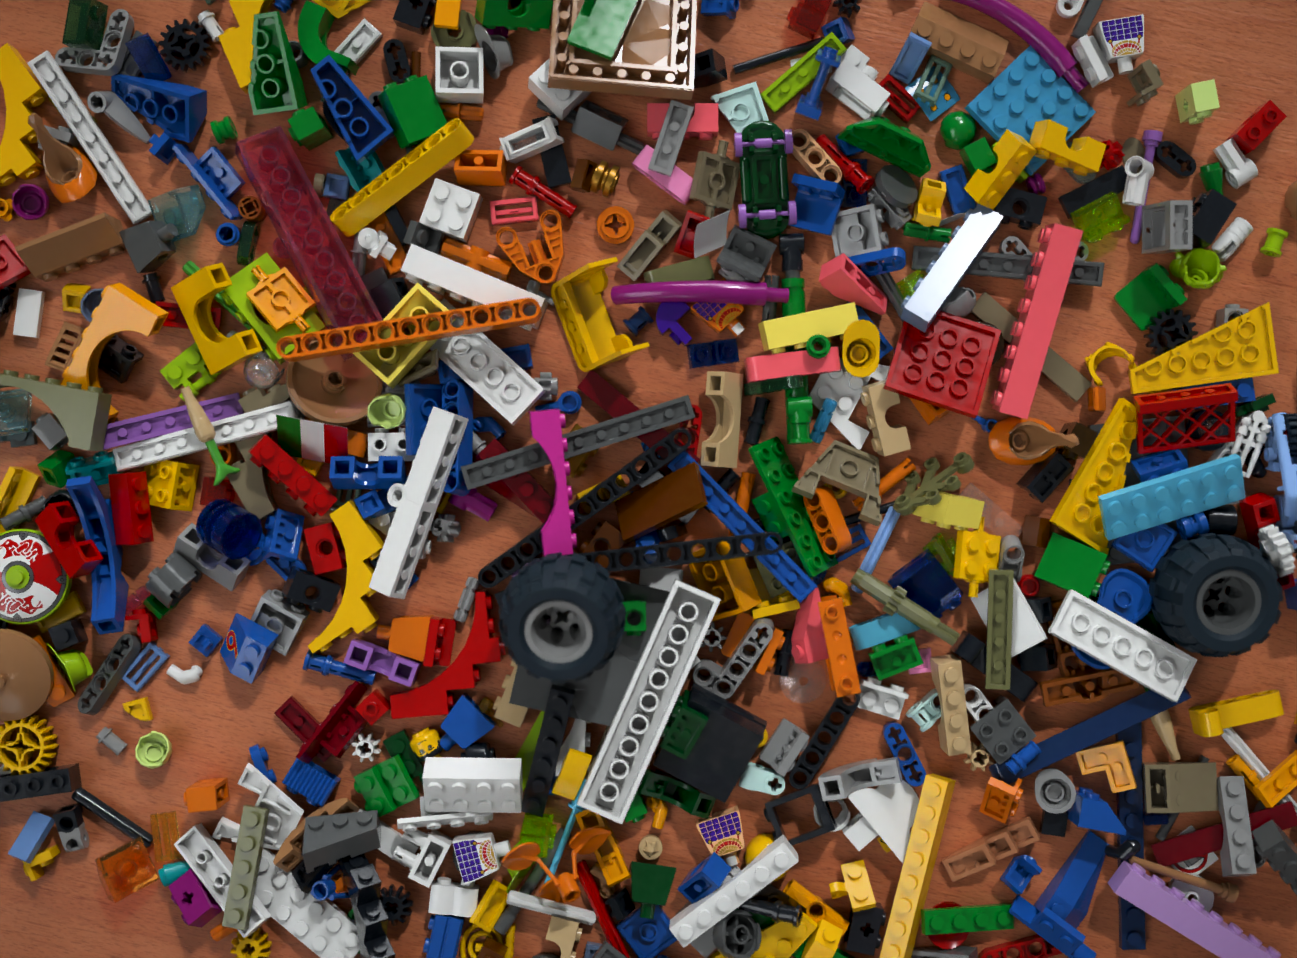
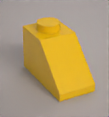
M823 919L817 923V928L808 937L801 958H833L843 930Z

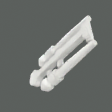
M1259 410L1254 411L1251 414V418L1246 416L1241 419L1242 425L1238 427L1237 437L1230 454L1238 453L1241 443H1243L1244 446L1240 454L1243 467L1250 446L1254 447L1247 472L1242 471L1243 477L1250 478L1262 446L1267 441L1268 436L1266 435L1271 430V426L1268 424H1262L1260 430L1257 429L1259 423L1265 419L1264 412ZM1248 430H1249V433H1248L1247 438L1244 439V436H1246V434H1247V432H1248ZM1255 433H1260L1256 438L1257 443L1252 442Z

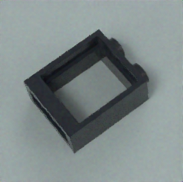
M819 782L765 803L766 808L763 811L767 821L772 822L775 831H772L774 840L782 835L786 837L775 806L811 793L823 827L788 839L792 846L833 831L838 827L828 801L822 800Z

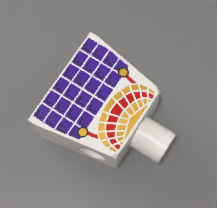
M1144 14L1098 22L1093 28V33L1108 64L1117 62L1119 75L1131 73L1133 71L1132 60L1139 58L1144 52Z
M492 832L457 835L452 841L464 885L499 870L501 866L500 857L505 856L511 851L509 840L496 843Z

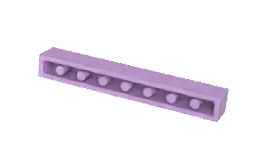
M1123 861L1108 881L1115 894L1220 958H1280L1282 956L1272 946L1264 947L1262 942L1254 935L1249 934L1247 936L1243 934V930L1232 922L1230 924L1225 923L1223 917L1215 911L1211 910L1209 913L1204 910L1205 907L1193 898L1191 900L1186 899L1185 894L1173 886L1170 889L1165 886L1166 883L1154 874L1152 877L1147 875L1146 870L1137 863L1131 865Z

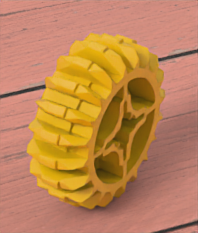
M39 715L28 716L15 721H4V724L0 725V764H4L3 771L6 772L11 769V775L17 773L22 775L35 771L42 772L45 766L51 765L52 760L50 758H54L57 755L52 749L57 748L59 745L53 743V739L57 738L58 735H51L50 733L54 726L46 727L47 720L42 719L39 721ZM20 727L16 740L10 741L14 730ZM40 749L37 759L30 763L33 751Z

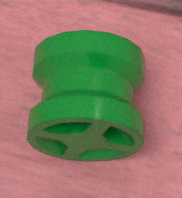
M229 115L224 117L222 121L218 122L215 120L210 122L213 134L219 144L225 143L230 138L233 140L238 138L236 127Z

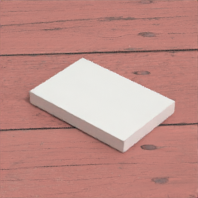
M1015 579L1013 582L1011 658L1048 638ZM988 588L978 593V598H970L986 627Z

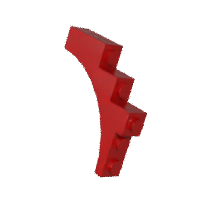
M487 590L475 592V615L472 629L464 648L455 661L442 674L430 682L413 689L392 693L390 695L392 719L449 714L451 708L455 705L454 694L450 693V690L475 688L477 682L481 680L480 668L476 667L475 664L501 662L503 660V655H506V646L502 643L501 636H491V633H495L494 619H490L489 609H493L492 595H488Z

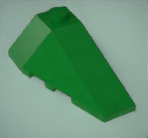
M279 11L254 14L252 34L253 57L250 61V69H252L251 83L248 86L253 115L296 110L308 106L303 82Z

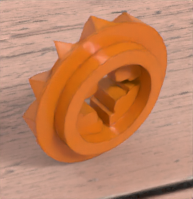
M612 206L602 211L599 215L597 230L600 237L607 243L619 244L627 241L633 234L634 220L626 209ZM614 216H616L618 223L623 225L618 228L617 235H615L613 228L605 227L613 224Z

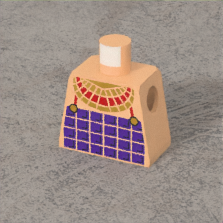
M738 806L710 814L708 819L702 817L695 819L697 829L711 854L715 852L719 857L723 856L724 861L730 867L740 863L736 851L745 848Z

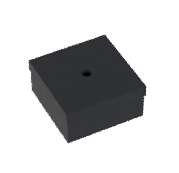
M693 683L689 690L687 706L707 716L708 722L686 760L660 748L659 744L655 752L656 757L653 765L725 803L763 739L767 721Z

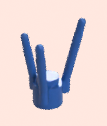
M339 864L329 873L323 875L322 880L313 884L311 895L317 900L329 898L331 901L340 898H350L348 892L336 893V884L331 880V877L341 869Z

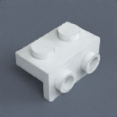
M1085 35L1071 46L1073 54L1079 61L1085 78L1092 88L1114 77L1093 35L1089 37Z

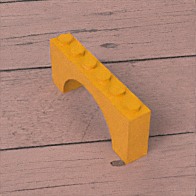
M122 283L108 285L102 291V300L99 306L91 314L93 319L90 325L85 328L81 335L83 339L80 346L72 353L73 360L70 366L62 374L64 379L61 385L66 386L67 382L82 384L81 389L88 390V386L100 387L98 365L102 351L109 340L121 331H135L146 336L157 334L160 332L169 313ZM110 405L107 424L115 422L119 411L112 405Z

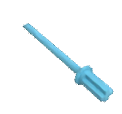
M585 778L575 799L568 803L572 811L549 868L553 875H555L574 826L575 814L586 810L577 805L578 798L586 782ZM548 875L546 876V879H545V881H544V884H545L547 881L551 880Z

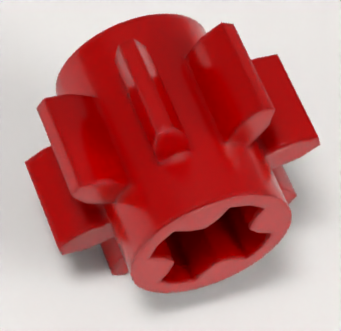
M1110 139L1101 142L1106 144L1100 168L1105 167L1107 170L1116 168L1122 162V157L1125 156L1121 151L1123 147L1118 141L1113 143Z

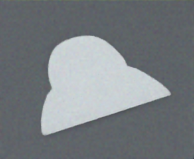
M902 780L901 783L879 785L876 789L864 788L851 793L848 796L849 800L898 859L904 863L910 839L909 829L913 826L919 804V798L914 789Z

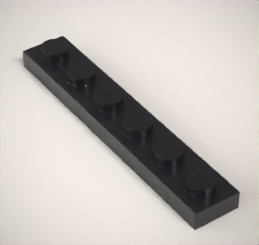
M554 684L551 686L522 800L521 812L543 818L575 690Z

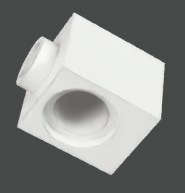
M860 812L842 829L844 835L858 851L878 836V833Z

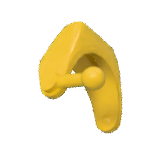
M1106 342L1104 346L1084 360L1090 375L1094 379V383L1099 387L1103 383L1095 371L1102 360L1113 356L1122 357L1129 362L1128 368L1132 369L1137 367L1134 363V356L1128 354L1123 348Z

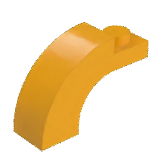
M588 809L575 814L581 830L600 826L612 831L604 816ZM612 831L603 845L594 851L609 887L631 877L622 850Z

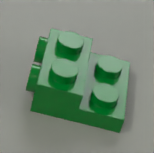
M399 754L363 770L353 777L355 779V790L359 794L362 793L366 801V811L378 810L379 817L420 796Z

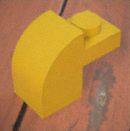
M923 177L913 211V221L919 222V224L925 227H931L932 225L939 227L941 207L946 195V182Z

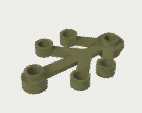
M965 452L958 453L953 458V464L936 476V471L940 468L938 460L935 457L927 459L924 462L927 471L920 488L915 491L916 485L921 482V477L917 471H912L905 477L907 486L904 494L896 498L893 504L894 510L900 513V515L906 516L914 512L917 506L938 504L942 499L940 491H955L961 486L959 478L952 474L956 471L959 474H965L974 468L975 463L971 456Z

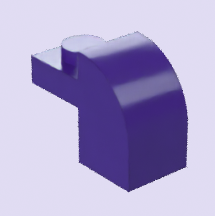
M662 302L656 313L658 331L663 336L670 330L672 333L669 336L678 346L681 343L686 346L692 341V337L678 323L690 311V307L685 302Z

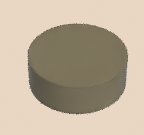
M315 174L313 197H323L326 182L325 174Z

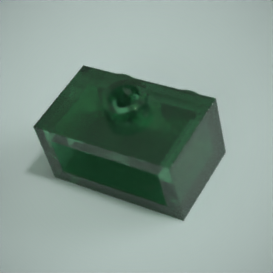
M69 0L62 44L73 48L100 50L108 6L98 0Z

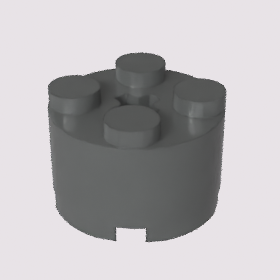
M173 552L166 559V564L161 569L156 567L148 575L150 580L145 584L146 589L167 608L181 601L192 590L190 588L192 581L197 583L202 576L200 571L177 552Z

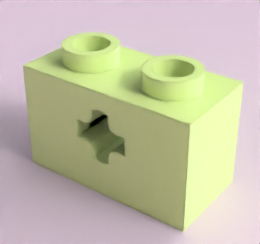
M1215 79L1192 83L1175 95L1180 123L1189 122V125L1202 123L1205 118L1211 117L1212 113L1220 108Z

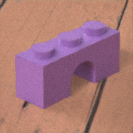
M359 638L351 640L343 662L364 671L372 670L388 676L389 680L408 687L415 684L422 665L421 661L390 652L387 648Z

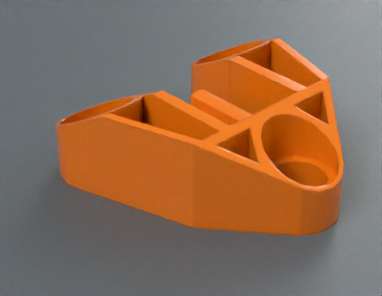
M546 210L540 217V224L545 234L544 238L552 256L550 259L546 256L541 240H533L527 243L534 261V265L530 266L525 250L516 232L511 227H502L496 233L498 245L519 272L543 285H549L556 280L565 257L562 220L559 213L555 210ZM546 216H556L558 219L556 226L547 227L544 224ZM502 233H512L514 237L512 243L508 245L501 243L500 237ZM544 267L550 268L553 272L549 280H542L539 277V272Z

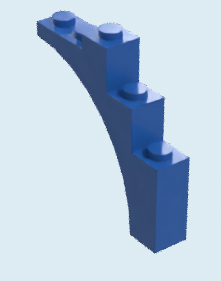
M92 476L67 479L66 488L79 514L85 539H92L104 558L91 572V622L99 635L122 632L124 629L129 585L121 573L123 548L121 545H116L111 500L104 499Z

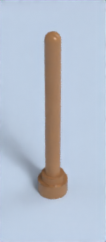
M1136 856L1128 860L1131 865L1137 863L1145 870L1215 892L1222 900L1234 903L1239 895L1238 885L1230 882L1218 884Z

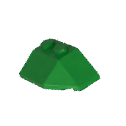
M876 115L848 125L838 135L839 139L892 165L898 166L919 178L930 171L931 164L924 141L908 128L899 127L885 117Z

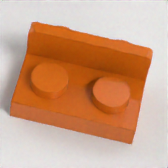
M991 777L987 783L979 812L1006 824L1009 816L1014 817L1018 810V803L1024 792L1020 788L1023 780L1018 778L1013 787L1004 781Z

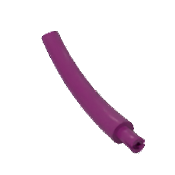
M949 0L976 9L1008 27L1028 43L1046 61L1059 78L1064 76L1077 94L1089 84L1075 67L1078 62L1061 42L1037 20L1006 0Z
M667 281L614 286L611 289V299L616 305L655 302H704L764 306L766 302L788 303L789 289L767 287L766 282Z

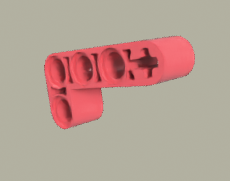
M830 347L828 355L821 359L813 358L807 353V350L749 357L744 360L747 384L841 371L838 347Z

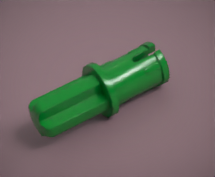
M906 222L903 227V235L922 238L926 242L934 240L949 243L950 238L948 236H951L952 232L951 228L925 227L911 222Z

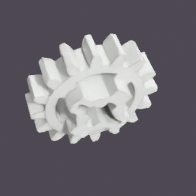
M1273 524L1259 529L1257 535L1260 539L1258 540L1260 552L1269 559L1279 577L1294 573L1296 566L1293 563L1295 561L1293 552L1295 550L1285 534L1279 532L1278 527H1274Z

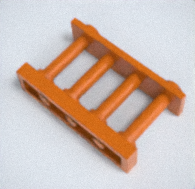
M836 594L821 596L818 607L829 656L828 659H825L830 689L831 691L836 690L837 697L861 693L842 597L837 598Z

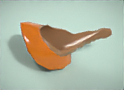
M36 113L29 115L28 124L36 132V136L44 150L43 165L46 180L54 197L62 203H68L87 195L95 187L98 175L92 161L82 150L69 144H62L53 138L45 128L42 118Z
M1009 417L999 421L990 431L988 439L989 449L996 459L1010 465L1023 466L1046 460L1055 452L1057 446H1069L1072 448L1079 445L1078 437L1074 433L1069 435L1056 433L1055 429L1045 421L1032 417L1027 419Z

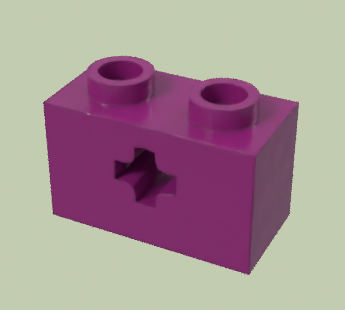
M189 869L168 886L172 893L171 898L173 902L179 906L182 912L181 917L189 926L202 928L223 911L192 869Z

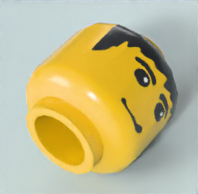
M426 727L412 735L413 739L410 741V746L418 761L424 762L426 757H441L440 753L444 749L440 746L441 738L435 729L430 730L429 727Z

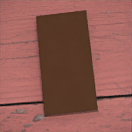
M692 462L615 501L622 539L628 544L708 505L699 465L696 462Z

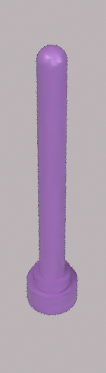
M1144 130L1142 137L1146 147L1144 159L1153 164L1155 148L1162 142L1163 132ZM1148 182V187H1147V193H1146V198H1145L1144 206L1146 205V199H1147V194H1148L1149 182ZM1135 206L1130 242L1132 244H1137L1140 240L1142 206Z

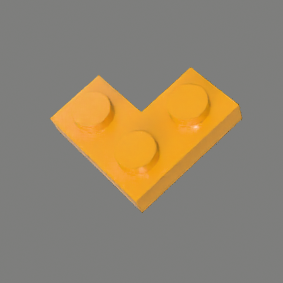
M1123 740L1076 752L1082 775L1106 770L1112 793L1137 788Z

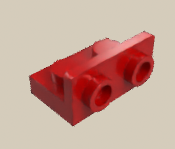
M435 616L430 618L423 666H449L451 664L457 625L455 619Z

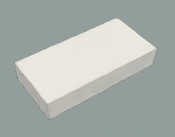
M19 288L13 335L32 338L40 337L45 292Z

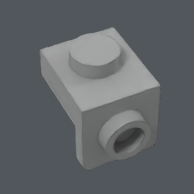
M45 126L51 136L60 143L78 147L79 141L72 134L71 129L63 126H58V129ZM37 139L38 148L44 151L39 140Z

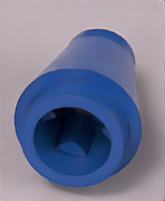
M223 223L216 231L218 242L224 246H237L242 241L239 229L232 223Z

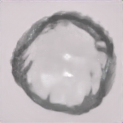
M262 347L263 351L246 360L243 372L244 378L249 385L257 389H268L279 382L285 369L283 368L279 372L275 363L262 356L266 347Z

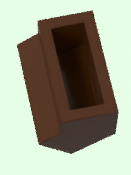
M577 158L570 189L582 193H590V183L597 164L588 159Z
M1026 515L1021 544L1047 548L1051 528L1050 519Z

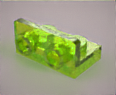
M1113 191L1070 213L1076 229L1083 230L1081 239L1089 243L1100 241L1104 235L1121 230L1125 224L1131 221L1129 216L1123 214L1117 193Z

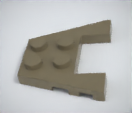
M834 440L812 467L794 484L792 492L812 499L819 480L864 498L865 500L858 519L879 526L882 521V514H880L881 496H879V458Z

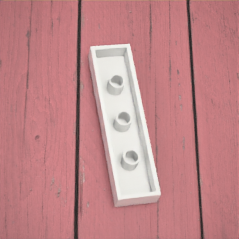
M202 823L194 825L174 843V846L222 910L225 911L233 864ZM255 893L249 927L247 930L237 929L243 938L253 934L271 917Z

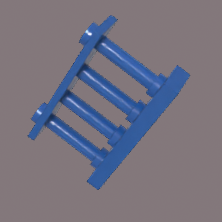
M825 46L824 49H818L815 59L821 61L811 91L807 92L806 95L801 94L795 110L796 113L819 120L824 103L820 101V93L831 65L837 68L840 65L841 56L837 55L838 50Z

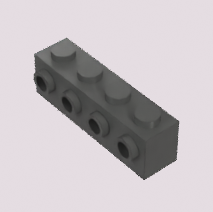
M1272 819L1252 831L1258 843L1255 848L1263 859L1268 858L1267 861L1275 872L1279 870L1278 873L1286 884L1291 883L1290 886L1297 895V846Z

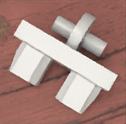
M364 228L358 234L359 244L366 248L369 255L377 258L379 254L390 261L397 250L394 244L387 241V235L381 230L377 233L372 228Z

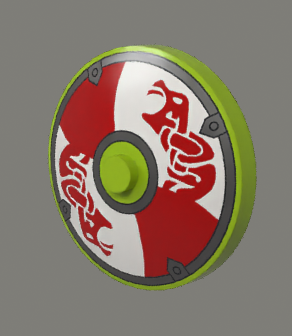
M15 529L1 533L0 620L13 624H30L50 617L66 601L71 589L72 579L68 577L41 531Z

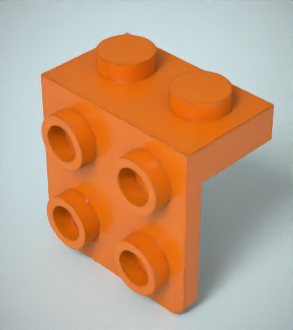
M745 612L737 614L727 639L721 648L723 655L730 657L755 619ZM774 626L772 639L752 666L755 672L764 675L766 671H771L775 663V659L772 657L776 649L780 650L785 641L783 630ZM766 627L759 629L757 636L758 638H760V634L763 630H767ZM753 645L744 646L745 650L749 652L756 650Z

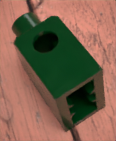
M631 862L632 902L641 903L640 918L654 919L655 905H666L676 873L675 867Z

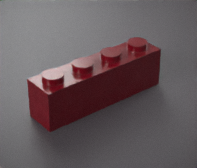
M495 438L472 460V463L509 452V450ZM529 471L485 484L539 519L542 523L547 521L553 507L554 498Z

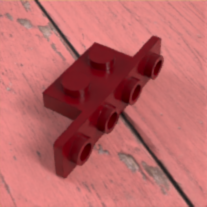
M358 681L349 685L340 701L332 706L329 715L323 722L317 725L314 734L308 741L302 744L296 758L309 764L323 746L340 759L368 723L354 708L367 691V687Z

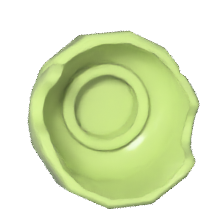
M391 393L376 396L368 405L367 416L371 424L382 426L386 430L400 426L405 419L406 407L402 399Z
M151 731V733L140 737L135 748L136 759L144 767L150 769L159 768L166 764L172 755V744L166 735L157 731Z

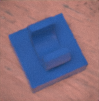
M154 133L148 140L153 144L149 151L168 165L176 155L172 146L178 143L165 133L160 137Z
M203 624L188 643L204 656L209 657L224 638L210 626Z

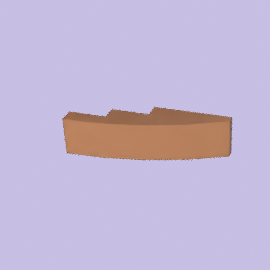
M1030 816L961 848L942 859V862L954 882L996 865V861L1017 853L1019 848L1039 841L1040 835Z

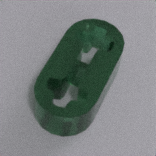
M246 220L243 224L237 252V263L239 265L248 266L254 261L259 236V223Z

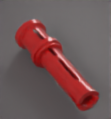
M825 134L820 135L816 139V142L841 169L843 178L846 181H850L856 187V191L859 194L865 193L873 185L874 177L872 175L868 176L861 169V165L858 162H852Z
M521 165L515 169L509 180L511 185L516 184L525 190V194L528 196L535 195L567 216V218L570 219L578 207L577 205H574L540 183L541 180L538 176L533 177L524 171Z

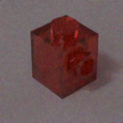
M204 476L200 505H206L207 510L221 512L222 508H229L235 497V491L232 490L233 486L229 479H224L219 485L214 486L215 477Z

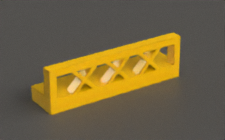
M9 466L0 486V518L16 511L21 504L25 506L30 503L42 476L23 467ZM0 523V534H1V533L6 532V530L3 528L2 524Z

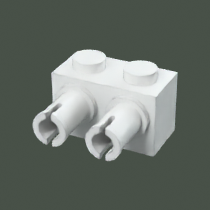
M418 829L412 832H404L401 838L420 846L421 852L415 855L398 845L391 860L409 867L411 872L408 878L429 888L452 844L453 838L435 829L427 834Z

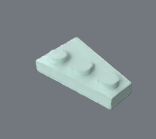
M756 81L711 96L712 101L718 103V109L736 133H742L753 122L760 120L769 121Z

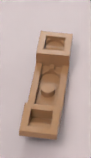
M341 798L320 807L307 817L357 812L360 808L349 799ZM305 819L285 839L273 860L275 866L287 873L303 860Z

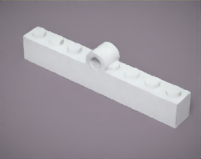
M433 406L405 485L396 483L388 490L387 500L391 506L396 507V512L380 552L375 571L372 574L369 588L388 597L405 599L465 432L468 418Z

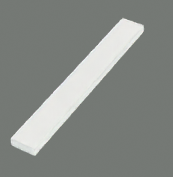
M46 50L29 61L27 64L133 225H137L153 215L155 212L51 53Z
M291 400L211 422L216 433L214 441L218 447L277 431L276 414L298 418L296 406ZM192 427L114 448L113 454L117 472H125L208 448L205 443L199 441Z

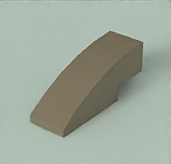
M663 210L651 226L644 231L617 267L635 282L677 234L683 224L667 210Z

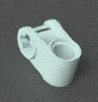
M936 688L930 690L906 712V716L908 718L911 717L920 726L919 730L921 732L927 731L941 717L940 705L936 706L933 704L934 698L938 696Z
M749 762L740 777L738 785L751 791L779 795L785 789V778L774 769ZM778 778V783L775 787H772L770 781Z

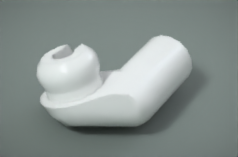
M172 664L166 674L181 684H190L200 679L203 670L201 667L193 665L191 669L183 671Z

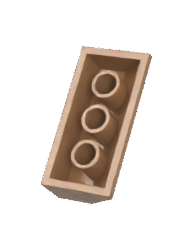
M924 1L910 30V33L913 32L932 42L926 53L927 56L934 55L953 64V68L987 84L995 77L1009 43V40Z
M102 213L16 246L15 250L32 275L47 282L57 279L58 274L63 272H76L84 264L92 265L102 261V257L120 255L124 253L126 247L119 233L124 230L121 221L106 213Z

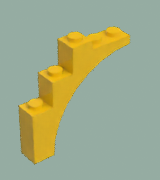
M229 0L240 27L228 28L223 32L224 34L218 36L237 82L246 94H248V86L251 83L252 69H250V61L253 57L252 34L254 14L267 13L274 0Z
M8 43L0 48V81L6 103L5 130L0 145V188L12 184L16 176L26 181L34 179L40 174V170L44 168L43 163L29 146L30 143L37 142L38 138L34 129L28 124V116L34 113L31 108L42 104L45 97L48 96L18 50Z
M353 499L329 514L340 533L345 548L347 562L346 587L341 604L333 620L308 645L312 653L320 650L321 653L333 645L331 642L338 636L342 639L352 632L351 627L357 634L361 631H364L365 634L377 626L375 622L380 617L364 595L366 594L370 597L377 592L369 588L372 574L375 570L367 558L369 557L372 561L378 557L384 542L369 521H364Z

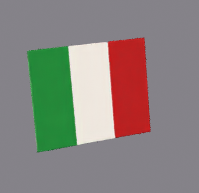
M276 414L278 446L288 455L330 463L331 456H348V428Z

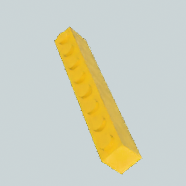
M934 773L925 776L880 958H911L921 921V909H924L956 780Z

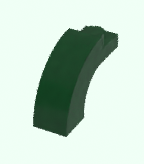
M646 769L637 789V792L640 794L664 800L680 807L691 815L708 819L716 801V798L669 773L657 769L656 771Z

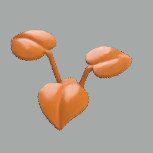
M594 826L585 828L575 834L569 842L570 848L573 849L571 852L573 874L565 872L560 874L557 879L543 861L537 857L541 849L534 842H526L516 846L504 856L501 863L510 870H523L530 867L533 861L537 862L551 879L540 888V897L560 903H570L581 896L580 888L576 882L579 879L576 863L577 853L580 855L593 853L603 845L612 831L605 827Z

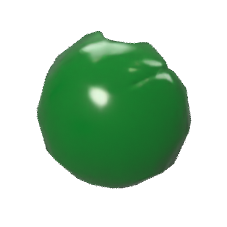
M956 111L949 113L943 118L940 135L943 137L948 148L961 150L963 147L973 143L976 134V123L970 114Z

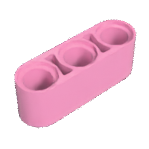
M645 145L632 162L633 167L677 201L686 205L690 200L689 196L693 178L676 165H674L671 177L648 170L654 149L649 145Z

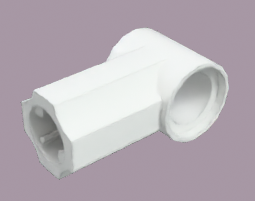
M1233 138L1213 149V152L1226 170L1225 177L1228 183L1233 188L1238 189L1258 176L1256 165L1251 159L1245 158Z
M1132 156L1125 164L1127 178L1122 203L1131 206H1144L1148 182L1154 174V166L1151 162L1140 156ZM1142 165V170L1137 173L1138 167Z

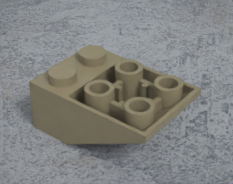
M1142 762L1143 802L1146 813L1219 811L1216 762Z

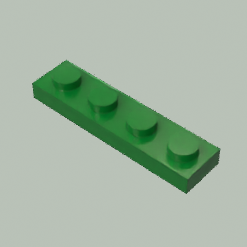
M1012 904L921 909L922 934L935 935L1014 929V916L1009 913Z

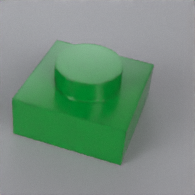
M152 594L143 602L159 620L178 605L177 603L167 608Z

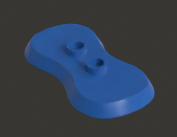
M1120 568L1111 571L1103 579L1097 604L1136 624L1151 610L1150 605L1153 604V596L1149 593V584L1145 579L1133 571ZM1071 645L1077 657L1089 666L1101 670L1111 668Z

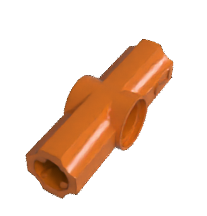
M446 238L441 249V256L504 282H507L510 277L513 263L493 256L482 248L473 245L470 247Z

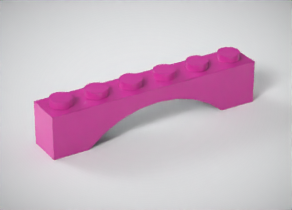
M560 409L529 411L531 436L547 454L555 479L553 507L546 523L541 529L543 556L559 552L562 555L573 554V548L577 547L576 534L571 533V524H575L574 511L573 509L569 510L568 500H572L571 485L567 486L566 476H570L569 461L565 462L564 452H568L567 438H562L561 429L566 427L564 413L560 414Z

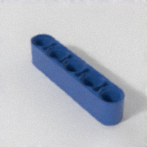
M451 378L444 383L442 388V409L469 420L443 491L458 496H465L470 490L467 489L460 467L472 464L473 388L465 382Z

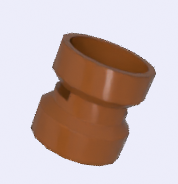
M245 196L238 203L240 215L248 221L259 223L265 219L267 208L258 198Z

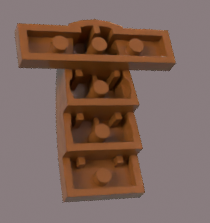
M1064 598L1051 601L1053 620ZM1052 620V621H1049V622H1046V623H1047V628H1048V630H1049V628H1050V626H1051L1053 620ZM1049 633L1051 644L1056 646L1057 665L1061 678L1039 682L1042 701L1045 707L1073 701L1078 703H1094L1104 699L1111 693L1139 688L1138 682L1113 668L1101 670L1089 666L1077 657L1070 644Z

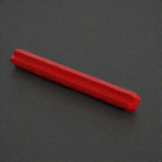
M581 860L577 862V874L608 942L627 958H630L586 861Z

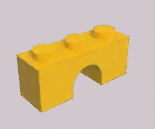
M1050 119L1035 122L1029 144L1037 150L1036 157L1051 159L1055 161L1054 164L1056 166L1069 167L1074 169L1073 173L1081 176H1087L1088 173L1099 171L1106 144L1087 136L1073 139L1071 148H1069L1066 144L1068 127Z
M1008 129L993 147V150L998 155V163L995 169L989 174L977 169L964 187L978 204L994 210L1037 152L1022 136Z

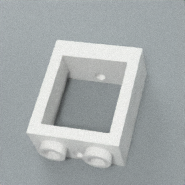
M844 59L836 69L825 90L864 120L876 115L882 116L890 104L887 101L890 93L847 59Z

